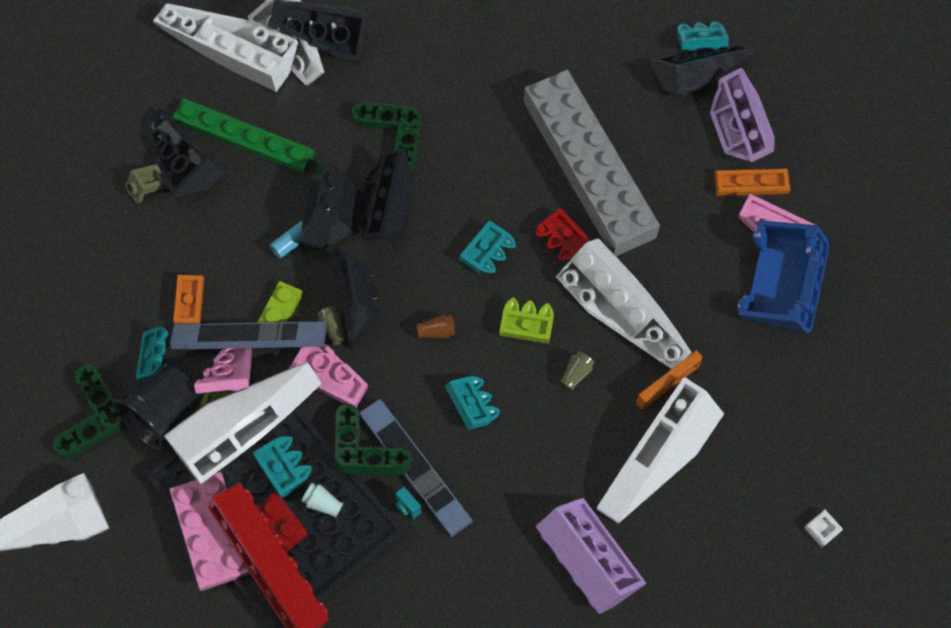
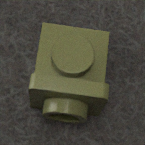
M155 164L131 170L126 182V190L136 203H141L144 195L167 188L161 180L160 175L162 173L158 165Z

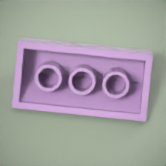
M584 498L556 507L536 526L543 540L549 544L557 555L558 561L565 566L572 576L574 583L581 588L588 598L590 605L599 614L613 608L646 584Z

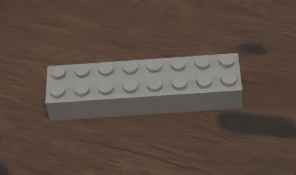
M563 71L525 87V106L607 248L615 256H618L656 239L660 224L569 71Z

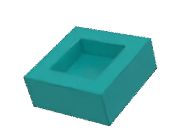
M405 487L396 492L397 503L395 505L404 516L409 515L414 520L421 514V505Z

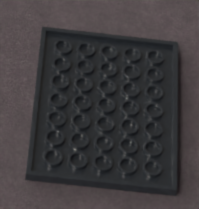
M296 407L266 435L216 473L222 472L227 490L241 483L243 488L251 493L254 505L257 506L277 491L256 461L253 452L276 438L283 436L293 438L290 447L284 453L301 451L302 457L295 467L307 465L311 466L312 470L304 481V485L283 497L282 500L299 520L309 536L288 550L286 554L295 560L298 572L312 586L313 595L317 601L323 602L405 533V530L356 474L341 473L336 469L335 450ZM176 452L146 474L149 481L175 512L176 509L170 489L196 480ZM311 483L317 486L320 484L338 501L343 503L336 517L307 508V504L302 502ZM251 574L232 580L271 628H285Z

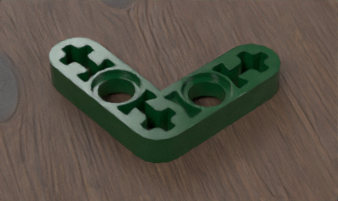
M367 102L357 103L352 108L353 122L360 127L397 130L395 149L403 148L405 153H408V164L412 172L416 166L421 128V114L419 110L406 106ZM361 111L366 112L364 118H360L359 116L361 114ZM373 112H376V120L373 119ZM383 113H390L393 115V118L390 121H383L380 119V116ZM397 114L400 115V122H397ZM409 116L413 117L412 123L407 122ZM405 136H411L414 142L410 145H405L401 142V139Z
M91 365L81 366L75 373V380L95 414L55 437L53 449L63 459L73 458L118 432L124 426V422L115 410L114 397L97 369ZM87 373L95 384L93 388H90L84 378V375ZM97 393L107 394V399L103 404H95L93 402V398ZM108 408L113 416L116 417L117 422L114 424L109 421L105 410ZM86 427H95V436L90 439L82 436V432ZM77 434L82 443L78 444L73 435ZM64 441L69 444L70 449L68 451L62 448L63 445L61 443Z
M344 404L337 409L335 419V467L338 471L346 474L404 475L409 472L412 463V456L409 451L402 448L359 447V410L350 404ZM345 415H350V425H345ZM348 434L353 436L354 440L347 443L343 442L340 437ZM345 457L349 458V463L344 462ZM358 457H362L361 464L358 463ZM377 457L381 462L377 465H371L366 459ZM386 458H388V464H385ZM397 459H402L403 464H398Z

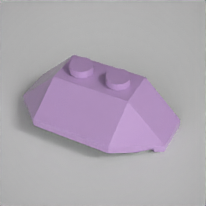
M739 68L720 78L719 88L714 97L710 114L724 153L753 162L774 152L775 137L760 97L744 70Z

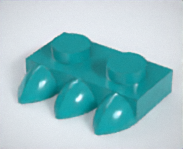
M713 21L709 28L699 22L694 25V29L686 24H681L678 27L677 39L682 49L693 51L698 48L718 49L728 46L729 37L724 26L718 22Z
M489 220L461 253L459 260L478 273L481 271L495 273L496 269L491 259L497 261L506 260L505 253L501 247L516 248V243L509 233Z
M156 327L143 332L135 380L143 383L163 367L162 357L166 352L165 339L168 336L165 328Z
M475 376L449 381L445 386L468 430L489 425L500 413V409L496 407L485 406L491 400L492 395L484 391H477L482 387L484 380Z
M288 436L276 438L253 452L256 461L281 498L304 485V481L312 470V467L307 465L295 467L302 457L301 451L284 453L288 450L293 440L292 437Z

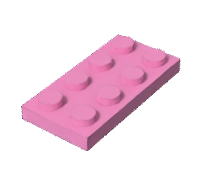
M222 472L212 475L202 484L195 480L170 489L201 591L250 574L207 508L213 497L227 490Z

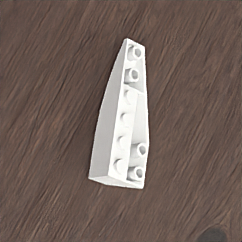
M168 3L153 20L157 26L202 55L277 92L290 73L298 45L297 40L255 21Z
M599 238L585 243L556 276L588 313L669 368L673 369L692 353L679 332L651 295Z
M308 362L302 363L252 384L249 388H244L207 403L166 433L164 437L192 476L202 484L286 418L321 384V381Z
M685 377L681 380L596 509L619 524L698 454L724 415L706 390Z

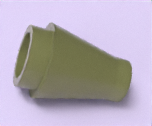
M331 306L318 312V321L326 322V334L333 346L347 341L342 311H339L337 306Z
M578 351L576 355H572L560 383L572 391L593 370L592 366L595 362L586 354Z

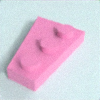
M752 194L749 195L738 217L753 232L758 228L759 220L815 225Z
M324 344V347H302L290 368L308 362L321 381V384L315 390L344 404L357 407L368 388V384L352 368L341 361L329 346Z
M223 348L214 359V366L207 368L203 372L204 378L195 382V392L240 391L244 388H249L252 349Z

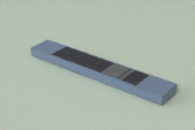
M325 321L174 324L170 345L172 349L324 347L327 327Z
M381 399L359 413L360 418L383 448H402L410 452L412 456L411 468L404 476L451 538L473 522ZM397 459L398 464H403L402 459Z

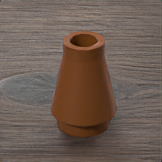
M443 314L423 323H418L419 338L450 339V336L455 335L453 316Z

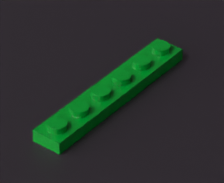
M184 98L172 117L177 124L303 174L314 156V150Z

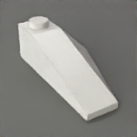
M266 0L248 16V19L261 23L298 41L290 70L305 85H309L324 73L317 47L272 25L270 21L274 0Z
M80 474L58 484L1 518L0 551L32 547V545L46 543L57 544L68 540H85L109 529L93 488L85 474Z

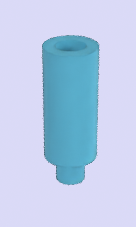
M303 221L297 223L269 244L271 250L279 259L301 244L299 239Z

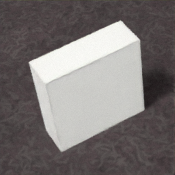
M823 510L804 527L822 548L843 530L826 510Z

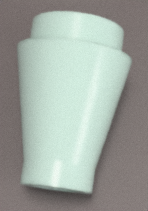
M311 483L302 499V502L307 504V508L329 514L333 517L337 516L343 505L320 484L317 486L314 483Z

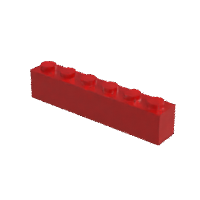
M239 483L213 497L207 508L284 627L322 628L329 620L326 607L323 603L317 601L313 595L312 586L298 572L295 560L286 554L280 537L277 534H273L269 528L265 514L261 511L259 512L254 505L251 493Z

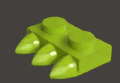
M511 298L503 309L499 336L549 344L554 318L549 303H546L541 307L539 313L536 314V307L530 300L519 311L517 300Z

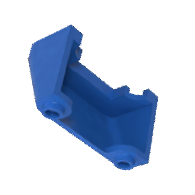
M759 220L758 228L753 233V242L756 243L760 250L751 294H745L738 301V315L745 320L800 333H810L815 319L829 252L828 239L817 225Z

